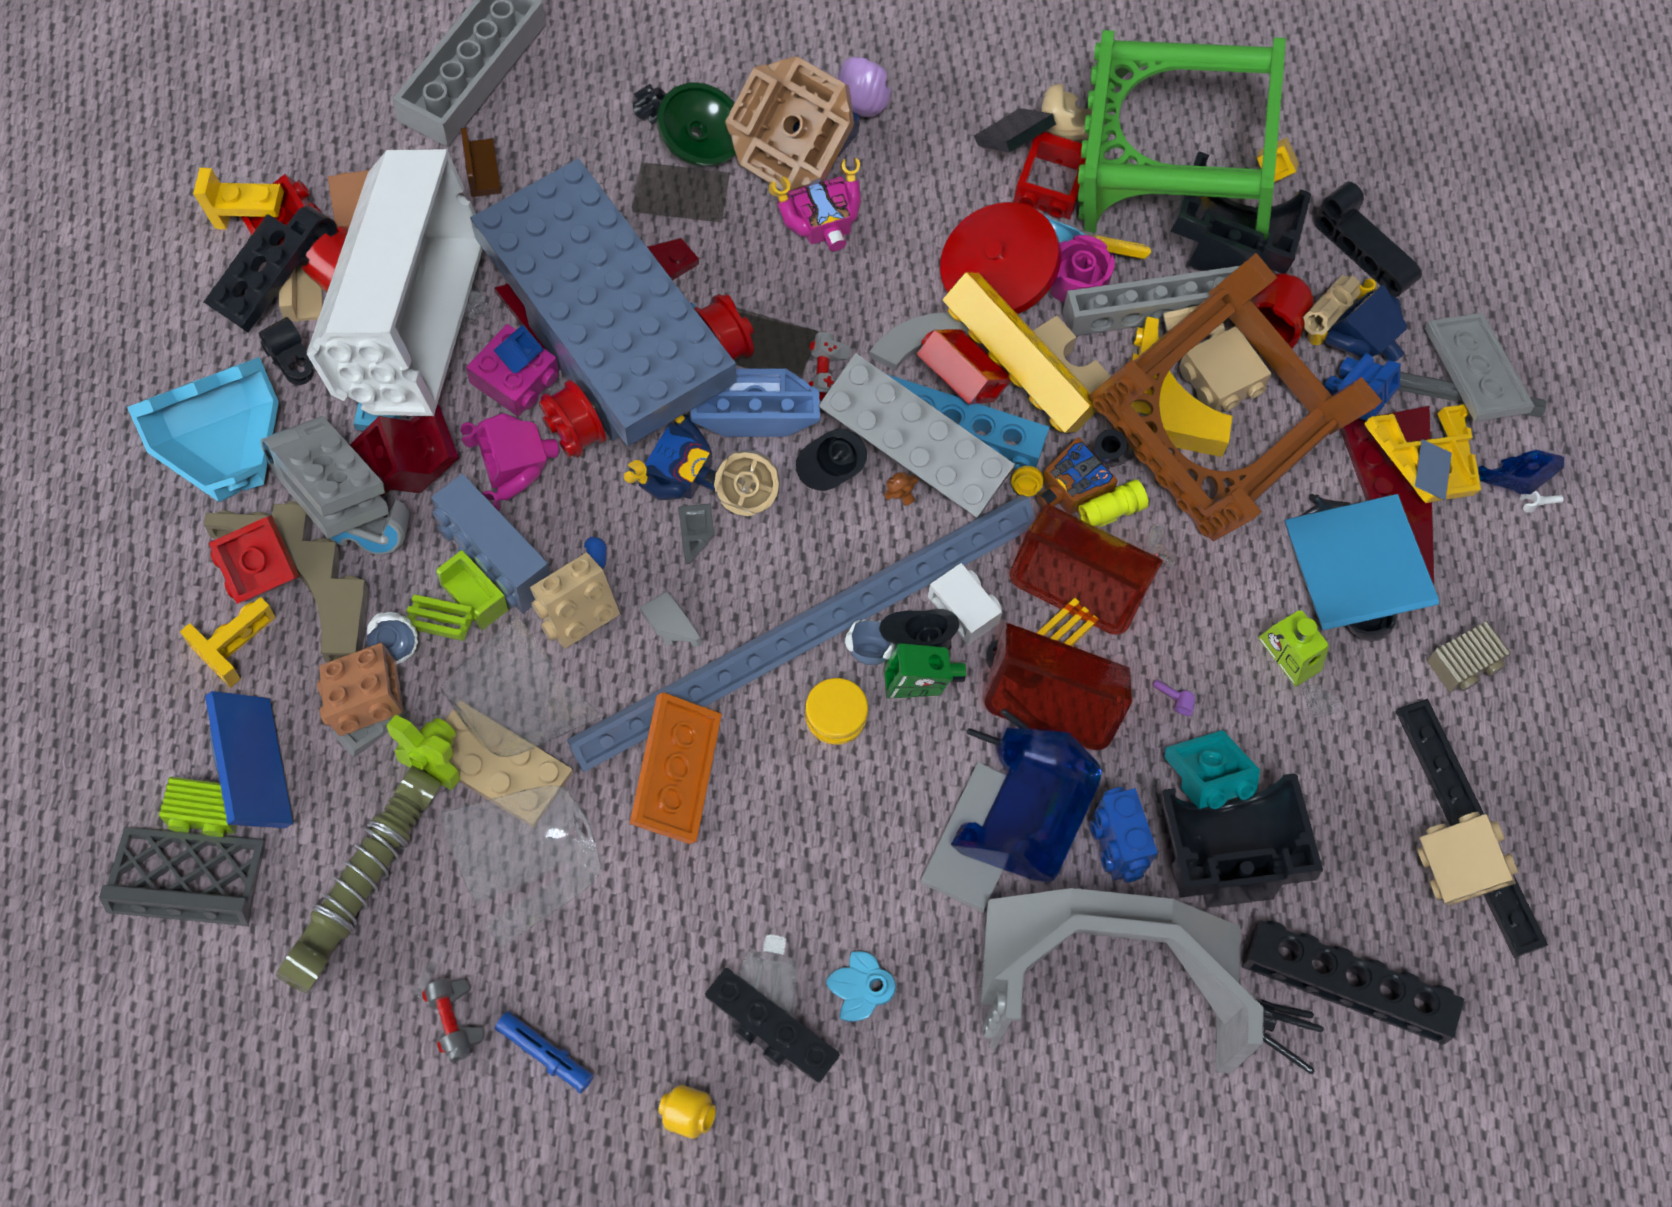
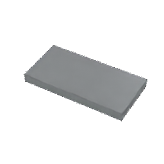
M1483 313L1427 322L1425 330L1474 422L1531 413L1534 404Z
M977 762L920 883L983 913L1034 805L1039 790Z

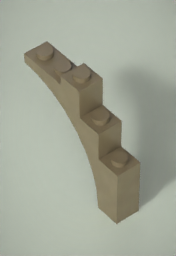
M296 501L274 504L272 514L274 522L301 580L313 594L317 603L322 627L321 653L325 662L328 663L362 650L370 594L365 580L356 576L338 578L341 554L336 542L325 538H316L310 541L313 521ZM222 510L217 513H205L204 526L211 538L218 539L271 515L263 512L235 514L231 511Z

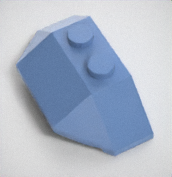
M736 369L737 383L691 409V422L723 437H787L820 422L819 390L814 386L811 387L802 378L788 369Z

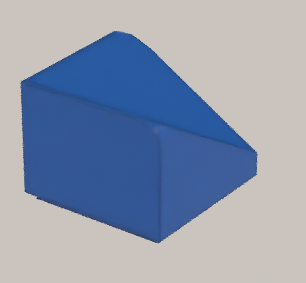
M522 325L493 351L515 374L544 349Z

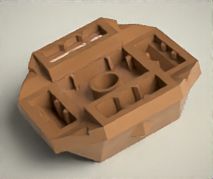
M798 56L783 59L769 65L764 64L754 67L725 121L728 132L732 137L739 165L769 183L774 181L776 187L783 190L780 182L781 177H786L790 181L789 191L812 186L825 180L854 127L849 85ZM800 121L798 131L793 133L794 124Z

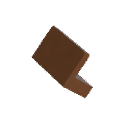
M461 128L471 197L502 194L494 139L469 141L467 128Z

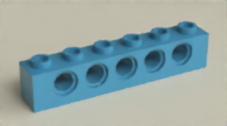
M888 375L1013 462L1015 470L1021 466L1037 467L1048 435L1049 426L981 404H968L962 398ZM975 431H983L987 435H978ZM1005 441H1013L1017 445H1009Z

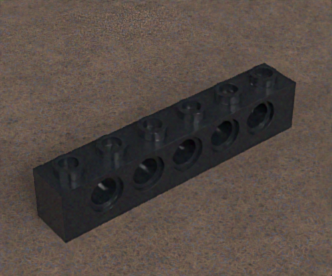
M1261 921L1254 928L1242 968L1442 1045L1454 1039L1465 999L1455 995L1454 991L1446 986H1431L1420 982L1421 979L1412 973H1397L1386 969L1387 966L1378 960L1360 959L1353 956V952L1344 947L1333 946L1331 948L1319 943V939L1315 936L1305 933L1297 935L1287 931L1284 925L1275 921ZM1279 947L1287 948L1292 953L1293 960L1287 961L1283 959L1279 954ZM1318 960L1322 962L1326 968V974L1317 972L1313 967L1312 961ZM1346 973H1352L1358 978L1359 987H1355L1348 982ZM1381 985L1388 987L1392 991L1393 1000H1389L1382 995ZM1415 998L1425 1003L1427 1013H1423L1416 1008Z

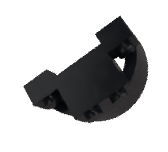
M1199 151L1193 166H1207L1209 155ZM1300 189L1287 202L1271 206L1269 231L1266 239H1264L1262 232L1256 230L1258 207L1243 205L1227 197L1184 195L1176 211L1170 232L1194 240L1187 265L1196 269L1207 271L1241 266L1257 253L1271 270L1287 273L1296 257L1311 193Z
M1285 774L1275 784L1254 794L1249 799L1228 801L1218 809H1212L1210 806L1198 809L1195 804L1178 799L1175 796V788L1163 790L1161 795L1175 854L1172 866L1180 898L1203 895L1206 908L1273 900L1282 885L1315 881L1322 873V863L1297 774Z

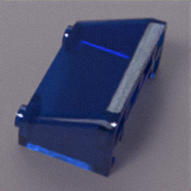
M1007 728L998 747L999 760L1008 770L1005 780L983 826L976 822H965L958 829L951 846L960 854L1033 881L1050 883L1058 876L1100 784L1101 768L1097 760L1069 732Z

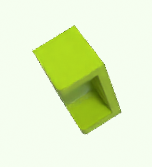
M463 550L437 568L436 573L442 588L457 604L473 607L475 610L473 621L482 631L508 611L504 594Z

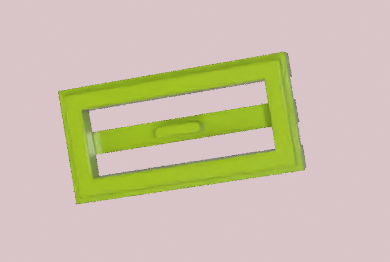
M413 594L411 599L413 605L408 606L406 612L408 613L407 618L410 619L417 631L464 641L475 616V610L472 606ZM421 607H423V608H428V609H432V610H437V611H442V612H446V613H451V614H455V615L465 616V618L459 617V616L450 615V614L440 613V612H436V611L426 610V609H422ZM418 616L422 618L432 619L441 623L459 625L461 627L460 629H455L428 622L418 621L416 619Z

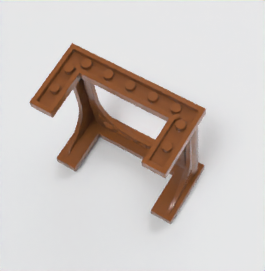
M1257 253L1213 288L1206 300L1136 360H1130L1088 395L1093 401L1094 408L1100 414L1106 416L1112 423L1114 430L1121 432L1126 437L1127 442L1134 449L1138 460L1152 470L1157 482L1169 490L1175 497L1179 508L1188 513L1197 523L1198 530L1212 541L1255 519L1262 511L1254 502L1328 434L1331 435L1372 411L1382 402L1362 377L1331 395L1250 299L1277 278ZM1229 317L1310 413L1253 464L1234 471H1216L1195 464L1174 446L1161 420L1159 400L1162 384L1172 366ZM1149 388L1152 390L1151 396L1145 393ZM1141 401L1148 404L1151 409L1150 415L1139 416L1131 406L1132 402ZM1146 423H1151L1153 425V427L1155 428V433L1150 429V427ZM1187 471L1193 472L1196 479L1194 480ZM1204 478H1210L1215 484L1216 491L1212 499L1202 490ZM1223 480H1229L1232 486L1225 488Z

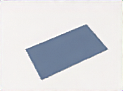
M1422 439L1415 487L1446 500L1452 453Z

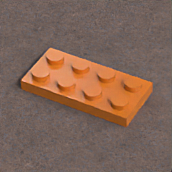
M664 692L656 696L629 824L687 844L697 842L722 716L721 713Z

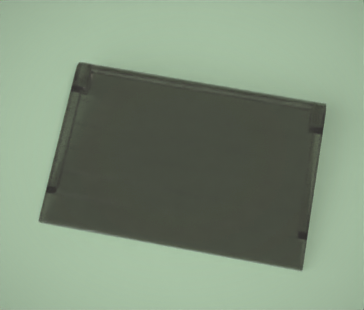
M641 162L635 197L632 203V212L722 223L730 173Z
M736 308L741 318L746 317L754 330V333L750 335L754 345V354L748 358L740 356L735 359L736 365L749 369H788L798 377L803 378L805 368L811 356L810 342L814 341L815 335L819 331Z

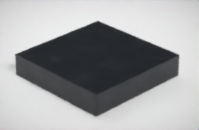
M1019 108L975 134L974 137L977 145L980 147L1010 153L1055 126L1056 122L1052 113Z

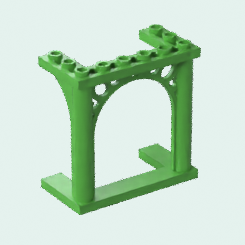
M1102 30L1101 43L1096 42L1094 50V61L1098 62L1095 63V66H1092L1091 85H1095V91L1089 90L1088 109H1092V115H1086L1085 134H1089V139L1082 142L1081 158L1086 159V163L1079 166L1078 184H1080L1079 220H1084V231L1097 233V225L1102 213L1122 199L1143 194H1173L1259 199L1256 230L1262 232L1264 239H1266L1269 231L1274 190L1286 38L1274 37L1273 47L1115 40V30ZM1139 67H1148L1146 70H1139ZM1203 70L1268 73L1270 76L1262 169L1173 165L1147 158L1136 151L1124 137L1119 122L1121 106L1126 96L1140 82L1166 71ZM1130 71L1133 74L1132 79H1122ZM1116 86L1121 88V91L1118 93H1114ZM1113 111L1115 114L1109 115L1108 112ZM1109 134L1115 135V139L1108 141ZM1121 148L1124 150L1123 155L1118 159L1107 160L1104 157L1111 149ZM1129 159H1133L1137 162V164H1132L1128 161Z

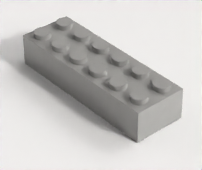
M474 0L394 96L393 103L398 122L448 147L459 134L461 128L467 124L546 25L543 1Z
M857 353L851 358L819 404L822 410L976 518L981 516L1015 468L1013 462Z

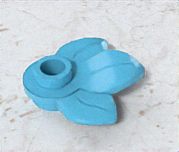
M862 951L852 952L849 962L850 967L834 971L826 980L828 988L835 995L844 999L840 1011V1019L847 1022L861 1021L869 1018L877 1005L888 1003L896 992V982L893 976L886 970L880 969L879 963L873 955ZM876 981L883 982V988L879 992L872 991V985Z

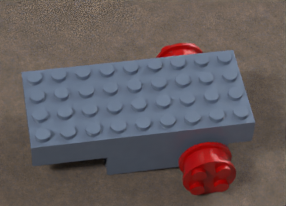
M579 158L470 217L475 239L525 306L529 327L546 350L556 356L559 368L568 379L564 383V389L552 396L547 393L542 395L539 405L545 414L542 420L551 434L557 433L561 439L559 441L560 446L569 458L573 455L577 458L582 456L583 449L594 442L604 443L606 441L605 431L613 441L621 437L627 447L737 383L736 363L734 360L740 356L748 358L754 354V345L750 336L754 333L753 327L746 317L741 318L732 298L728 294H717L712 297V303L702 309L698 307L693 308Z

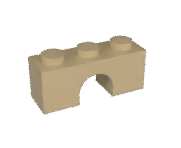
M1058 316L1053 317L1033 330L1090 393L1111 377L1097 360L1086 366L1079 367L1070 364L1065 359L1073 351L1076 336Z

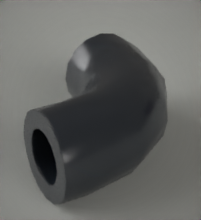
M1104 430L1096 438L1094 449L1097 458L1107 467L1125 464L1135 456L1134 449L1129 445L1126 437L1117 430Z

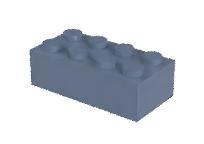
M462 473L431 497L435 509L432 511V514L439 523L436 527L446 541L449 542L453 539L459 546L457 548L458 552L463 550L501 590L509 608L512 609L516 606L524 614L532 607L531 602L535 600L530 587L550 575L548 563Z

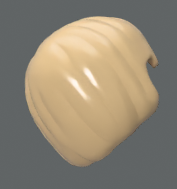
M1062 83L1053 84L1044 94L1041 112L1052 113L1056 125L1046 130V132L1076 142L1088 140L1089 134H1085L1086 115H1092V110L1079 108L1076 104L1078 97L1073 93L1064 91V84Z

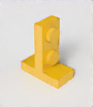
M199 168L193 191L195 198L213 227L227 230L230 216L265 217L268 214L272 217H278L284 193L280 184L220 183L212 168Z
M260 597L255 602L246 604L240 610L239 615L228 624L218 627L209 640H206L191 623L179 632L193 651L231 688L241 679L235 668L226 659L276 617L269 604Z

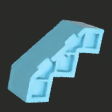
M260 357L127 407L147 453L218 502L239 493L240 489L245 491L264 485L268 461L260 441L262 438L273 434L279 401Z

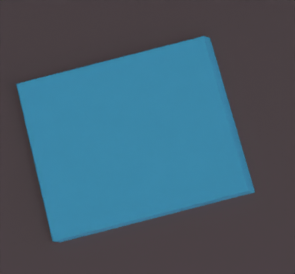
M1398 494L1285 519L1286 528L1322 631L1439 605V598Z

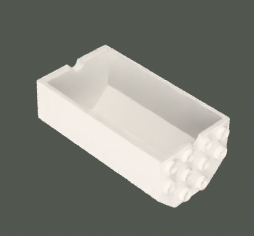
M447 149L386 150L368 172L306 353L332 396L343 401L349 397L362 404L361 410L372 415L434 416L483 249L475 239L470 219L476 213L471 202L464 196L459 195V193H463L464 186Z

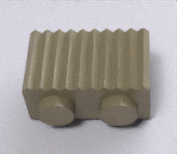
M1485 621L1483 624L1436 649L1427 660V663L1435 671V674L1439 676V679L1449 692L1459 687L1466 691L1480 681L1478 676L1485 672L1492 676L1506 666L1504 660L1511 652L1488 621Z

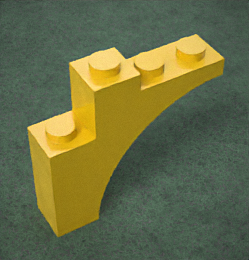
M1147 316L1143 328L1137 327L1134 345L1139 346L1138 354L1133 353L1131 360H1136L1159 340L1158 318ZM1169 370L1161 387L1159 405L1161 420L1171 442L1176 448L1223 457L1229 444L1233 416L1216 411L1194 398L1179 384ZM1149 388V389L1145 392V393L1149 394L1150 396L1152 395V390H1151V388ZM1141 401L1132 402L1131 406L1136 412L1147 414V416L1150 415L1151 409L1148 404ZM1146 423L1150 427V429L1155 433V428L1153 427V425L1151 423Z

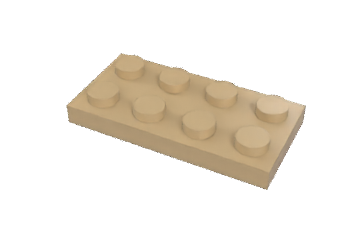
M459 701L445 720L456 732V736L453 739L454 744L452 745L454 755L449 762L458 770L459 782L535 828L573 774V769L464 702Z

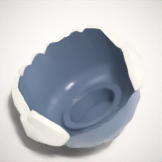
M384 612L376 614L369 622L367 627L368 647L382 642L397 664L406 661L414 654L417 648L418 633L409 618L395 612Z
M865 619L855 621L846 634V647L858 662L865 665H879L888 660L897 645L887 642L881 636L879 631L881 621L875 622L872 619L869 621Z

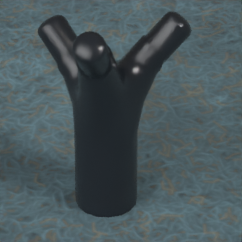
M1310 494L1309 499L1317 505L1300 516L1351 504L1350 502L1323 499L1319 495Z

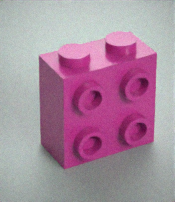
M506 324L466 366L470 384L519 417L525 409L528 410L534 406L538 395L546 387H551L555 383L559 371L556 356L544 349L525 367L514 374L493 351L516 331L509 324Z

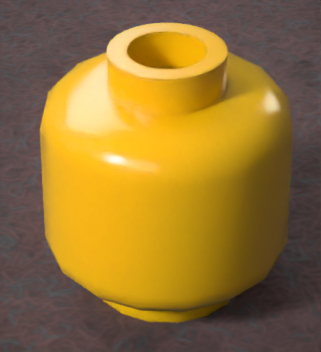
M678 1085L670 1094L665 1093L659 1104V1114L662 1115V1123L667 1131L695 1139L711 1129L716 1115V1107L712 1104V1099L708 1093L685 1085Z

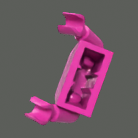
M506 413L478 422L476 427L473 423L466 422L460 428L462 435H468L461 439L466 447L472 448L479 444L491 486L498 489L495 493L484 491L482 494L488 501L494 500L492 505L498 511L501 509V500L508 501L525 490L539 478L547 458H556L558 456V443L555 439L541 440L536 424L522 421Z

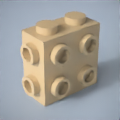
M1237 326L1227 331L1221 329L1214 333L1210 339L1198 343L1183 356L1179 365L1182 377L1187 382H1190L1197 391L1199 401L1216 411L1224 409L1226 412L1235 408L1241 400L1247 397L1253 399L1261 395L1266 390V384L1272 374Z
M587 552L530 587L535 598L531 602L532 607L539 618L545 621L541 624L544 633L550 641L556 639L564 649L620 615L604 571Z
M1473 812L1459 818V824L1448 828L1446 824H1439L1426 830L1427 835L1419 837L1423 847L1417 848L1424 867L1431 866L1435 879L1431 880L1430 884L1437 900L1443 899L1448 906L1516 884L1513 874L1519 872L1511 853L1504 855L1500 842L1505 840L1498 820L1491 822L1487 814L1480 816L1479 812Z

